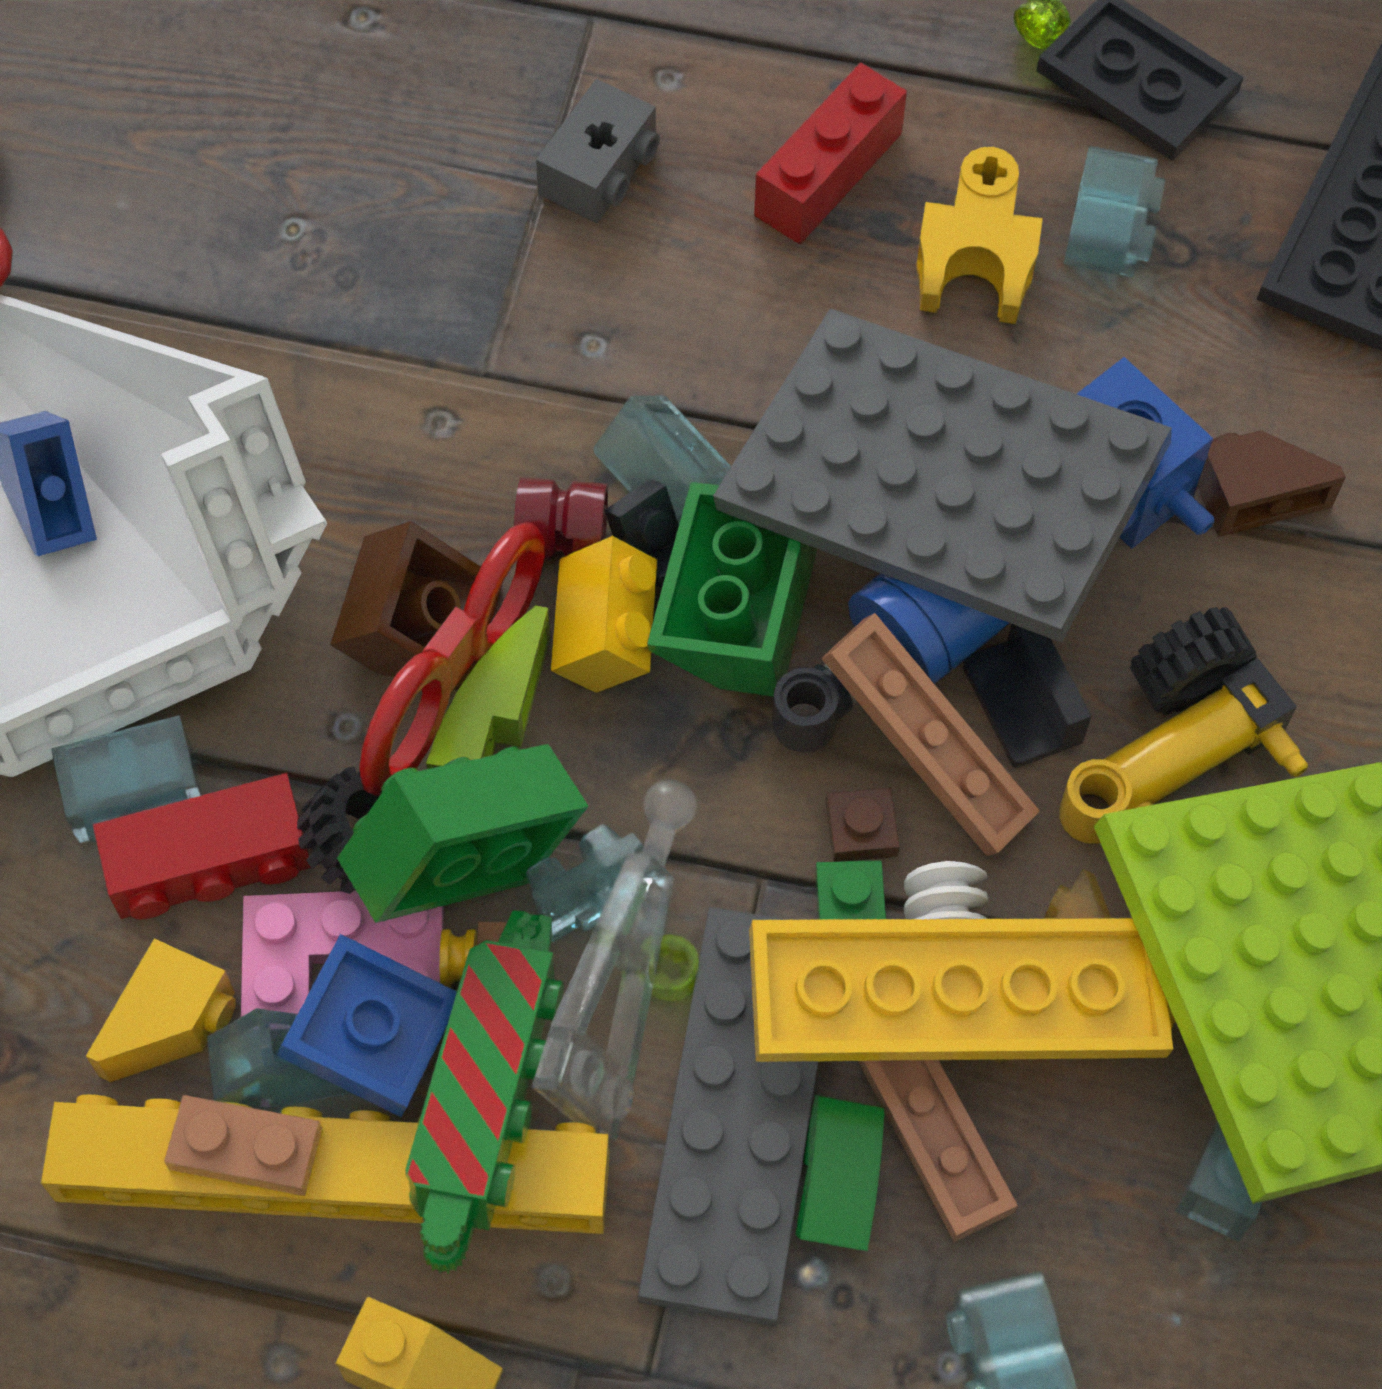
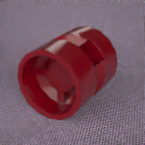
M521 477L516 494L514 526L523 522H530L543 533L545 540L544 560H550L555 552H563L564 556H567L606 539L607 517L604 510L608 508V484L573 481L567 490H561L556 481L552 479Z

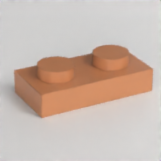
M183 1095L164 1163L169 1170L305 1196L322 1127L317 1120Z

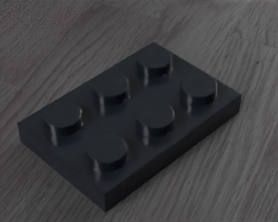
M1095 0L1039 56L1036 72L1171 161H1174L1239 93L1244 78L1125 0Z

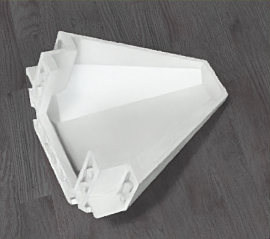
M0 294V423L43 411H48L69 420L97 540L42 556L34 555L0 481V775L14 777L251 670L262 649L258 642L271 616L280 615L301 575L298 565L312 538L320 539L327 526V521L304 489L306 481L268 378Z

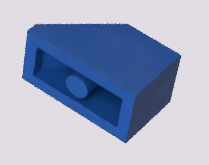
M43 411L1 422L0 481L34 555L42 556L97 540L69 420L48 411Z

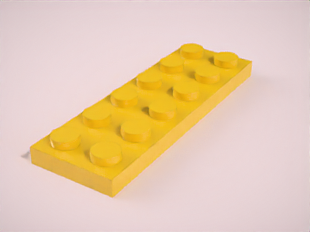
M1132 918L752 920L749 928L756 1062L1167 1058L1173 1051L1168 1002Z

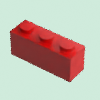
M860 62L756 173L754 216L801 245L901 136L907 90Z
M287 773L93 824L108 896L120 919L128 917L134 919L154 918L167 912L172 905L194 899L201 902L221 900L231 895L235 888L257 882L269 885L284 883L296 877L299 871L311 868L306 861L310 856L308 849H301L298 838L304 831L297 829V821L300 816Z

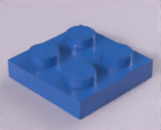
M340 934L282 1042L277 1056L402 1117L448 1025L457 991Z

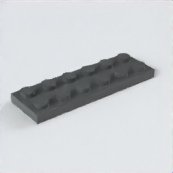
M709 907L638 1293V1303L776 1326L818 1061L756 1062L749 928L752 920L786 919Z

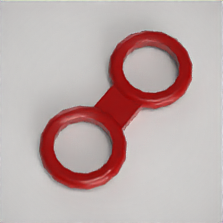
M523 522L508 529L495 543L482 563L470 588L464 609L454 608L423 649V652L413 656L401 668L383 694L370 721L360 757L359 773L364 790L368 793L380 797L382 794L381 787L388 778L407 768L417 769L442 723L452 690L471 664H477L480 658L504 632L526 614L537 589L545 558L544 535L534 524ZM517 561L509 591L501 608L488 625L495 598L504 579ZM422 691L421 701L410 729L397 751L390 758L391 748L402 719L416 695Z

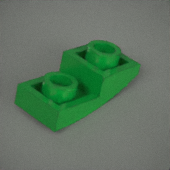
M815 1095L803 1163L808 1166L795 1231V1235L799 1239L868 1251L880 1173L884 1127L883 1107Z

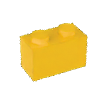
M614 536L560 558L551 660L552 672L595 693L650 673L651 652L647 647V642L654 616L657 559Z

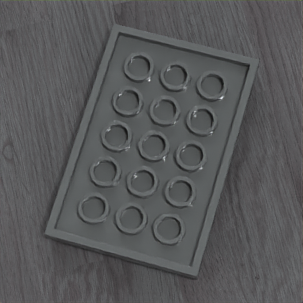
M830 308L714 493L713 498L716 510L1062 643L1170 446L1172 427Z

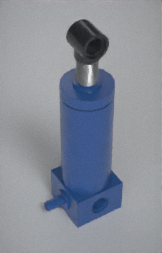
M1123 357L1079 391L1077 395L1172 427L1171 444L1119 538L1133 549L1174 515L1196 535H1202L1214 524V516L1193 497L1213 437L1130 361ZM882 573L853 594L848 602L849 615L854 627L864 618L875 613L934 684L1010 624ZM816 664L812 668H796L784 674L776 685L772 714L774 734L779 742L790 750L801 753L814 752L826 746L834 735L836 722L853 709V702L856 700L826 664L824 666ZM798 704H809L816 707L820 712L814 716L803 717L792 712L791 708Z

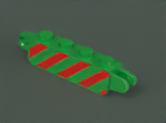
M513 910L498 942L485 940L469 949L405 1168L406 1177L409 1180L410 1202L418 1215L423 1217V1223L420 1224V1237L423 1240L424 1246L423 1256L426 1259V1265H430L432 1271L438 1270L439 1274L443 1271L449 1274V1271H457L456 1268L459 1265H463L462 1260L466 1259L465 1251L469 1249L474 1228L489 1231L496 1205L507 1207L511 1197L515 1178V1164L507 1163L513 1142H525L532 1113V1102L524 1100L529 1080L540 1082L542 1079L548 1053V1040L541 1039L546 1020L557 1021L564 992V981L554 979L553 952H550L552 917Z

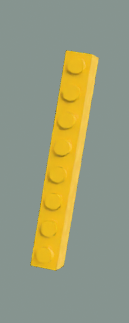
M81 1095L77 1097L76 1103L54 1102L41 1184L55 1202L423 1223V1217L418 1215L410 1202L409 1180L405 1173L420 1117L418 1118V1123L393 1122L387 1114L362 1110L350 1113L349 1119L324 1118L320 1111L308 1107L294 1106L283 1108L281 1114L317 1120L322 1127L306 1194L302 1196L169 1170L164 1160L181 1102L170 1099H149L145 1101L144 1107L118 1106V1102L115 1099L101 1095ZM228 1103V1104H234V1105H239V1106H244V1107L252 1108V1107L247 1106V1105H244V1104ZM574 1122L557 1124L555 1131L528 1129L524 1143L513 1142L507 1162L515 1164V1178L511 1197L507 1207L496 1205L490 1227L604 1234L610 1156L608 1134L596 1133L595 1127Z

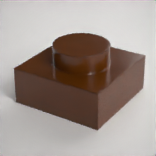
M891 787L827 793L826 811L833 862L898 857L900 846Z

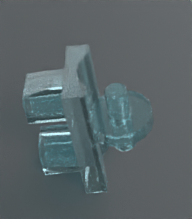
M602 824L583 836L578 845L581 856L585 861L571 870L566 871L557 858L549 857L528 868L526 874L538 915L542 914L552 917V942L578 927L585 933L602 922L615 935L629 928V923L623 909L640 900L641 896L638 891L652 883L651 875L643 860V845L633 832L621 838L607 825Z

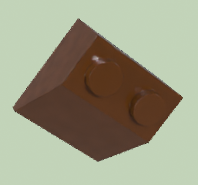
M412 521L364 536L330 645L377 674L395 677L413 656L423 652V649L455 607L461 610L464 609L470 588L481 566ZM500 590L495 598L488 625L492 621ZM471 664L453 690H459L476 664Z

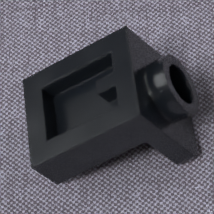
M649 479L604 511L612 536L657 559L655 585L663 587L679 525L667 486Z

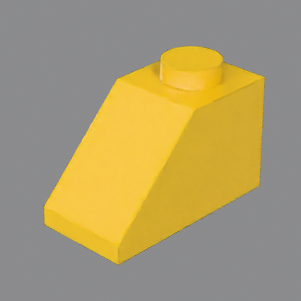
M153 939L86 1055L97 1075L104 1080L113 1082L203 1051L212 1033L219 1035L224 1031L235 1010L236 999L233 997L235 992L226 971L157 939Z
M368 1296L336 1361V1365L344 1380L362 1389H495L503 1372L500 1366L436 1326Z

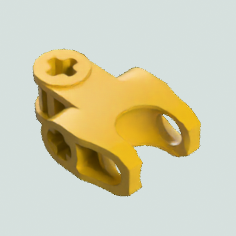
M981 147L971 151L964 158L960 169L955 206L925 203L916 263L920 287V311L937 313L944 287L954 278L962 275H975L986 279L996 289L999 297L997 316L999 322L1016 324L1022 301L1032 284L1039 250L1042 218L1014 214L1019 169L1014 157L1005 150L996 147Z

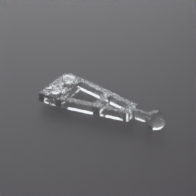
M672 779L662 780L654 784L645 796L644 813L650 822V827L642 853L629 852L552 1021L532 1084L533 1089L574 1123L591 1125L596 1128V1133L608 1134L611 1141L617 1140L622 1120L628 1115L633 1103V1084L674 877L665 869V865L676 831L682 830L689 825L696 812V799L691 789L684 783ZM615 966L622 972L607 1051H605L585 1032Z

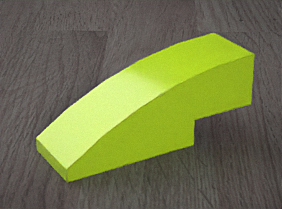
M535 605L509 627L480 658L457 691L442 720L426 761L427 769L444 766L446 763L460 757L474 760L493 756L496 742L517 747L522 746L551 637L547 607Z

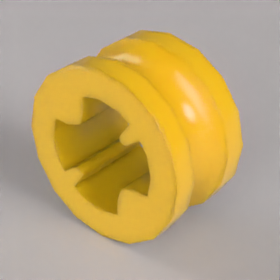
M442 929L439 960L441 984L451 988L454 982L461 980L469 949L477 945L476 929H467L465 935L460 937L455 936L451 929Z

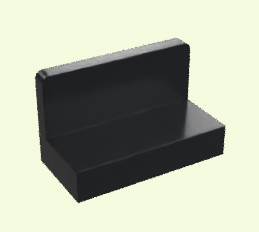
M1011 624L1006 642L974 653L963 661V670L1013 767L1025 766L1083 743L1092 716L1050 638Z

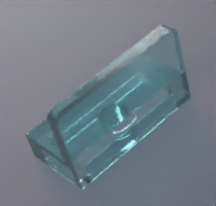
M631 395L593 449L595 455L629 492H632L649 479L665 484L678 525L680 524L690 483L720 485L731 468L727 461L666 396Z

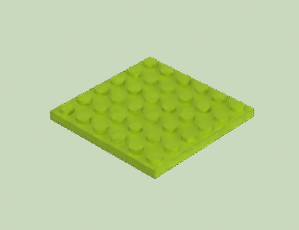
M1382 762L1104 814L1094 825V829L1252 1203L1255 1204L1382 1171Z

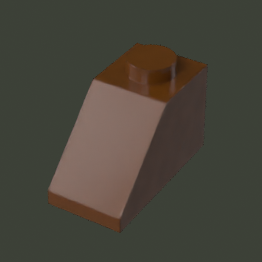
M1259 430L1240 436L1237 433H1226L1215 437L1197 488L1207 511L1214 516L1213 525L1218 537L1332 508L1346 476L1341 466Z

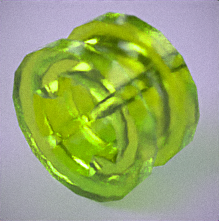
M1027 0V3H1023L1014 12L1013 17L1019 34L1026 42L1040 49H1047L1071 23L1069 12L1060 0Z
M666 934L657 936L648 942L641 952L639 961L643 986L649 994L659 1000L676 1001L691 994L695 986L699 959L697 951L690 941L678 935ZM665 955H669L674 963L685 961L688 965H681V977L671 981L665 972L654 975L651 969L659 970L658 959Z

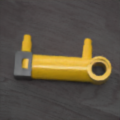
M1258 658L1254 659L1222 678L1216 692L1104 759H1091L1080 763L1071 772L1059 806V820L1064 830L1078 841L1088 844H1099L1100 841L1094 825L1104 814L1153 805L1242 750H1245L1250 755L1264 746L1280 766H1284L1291 776H1300L1308 769V763L1301 756L1298 746L1285 731L1297 706ZM1087 794L1102 797L1109 807L1105 809L1092 808L1082 800L1081 796Z

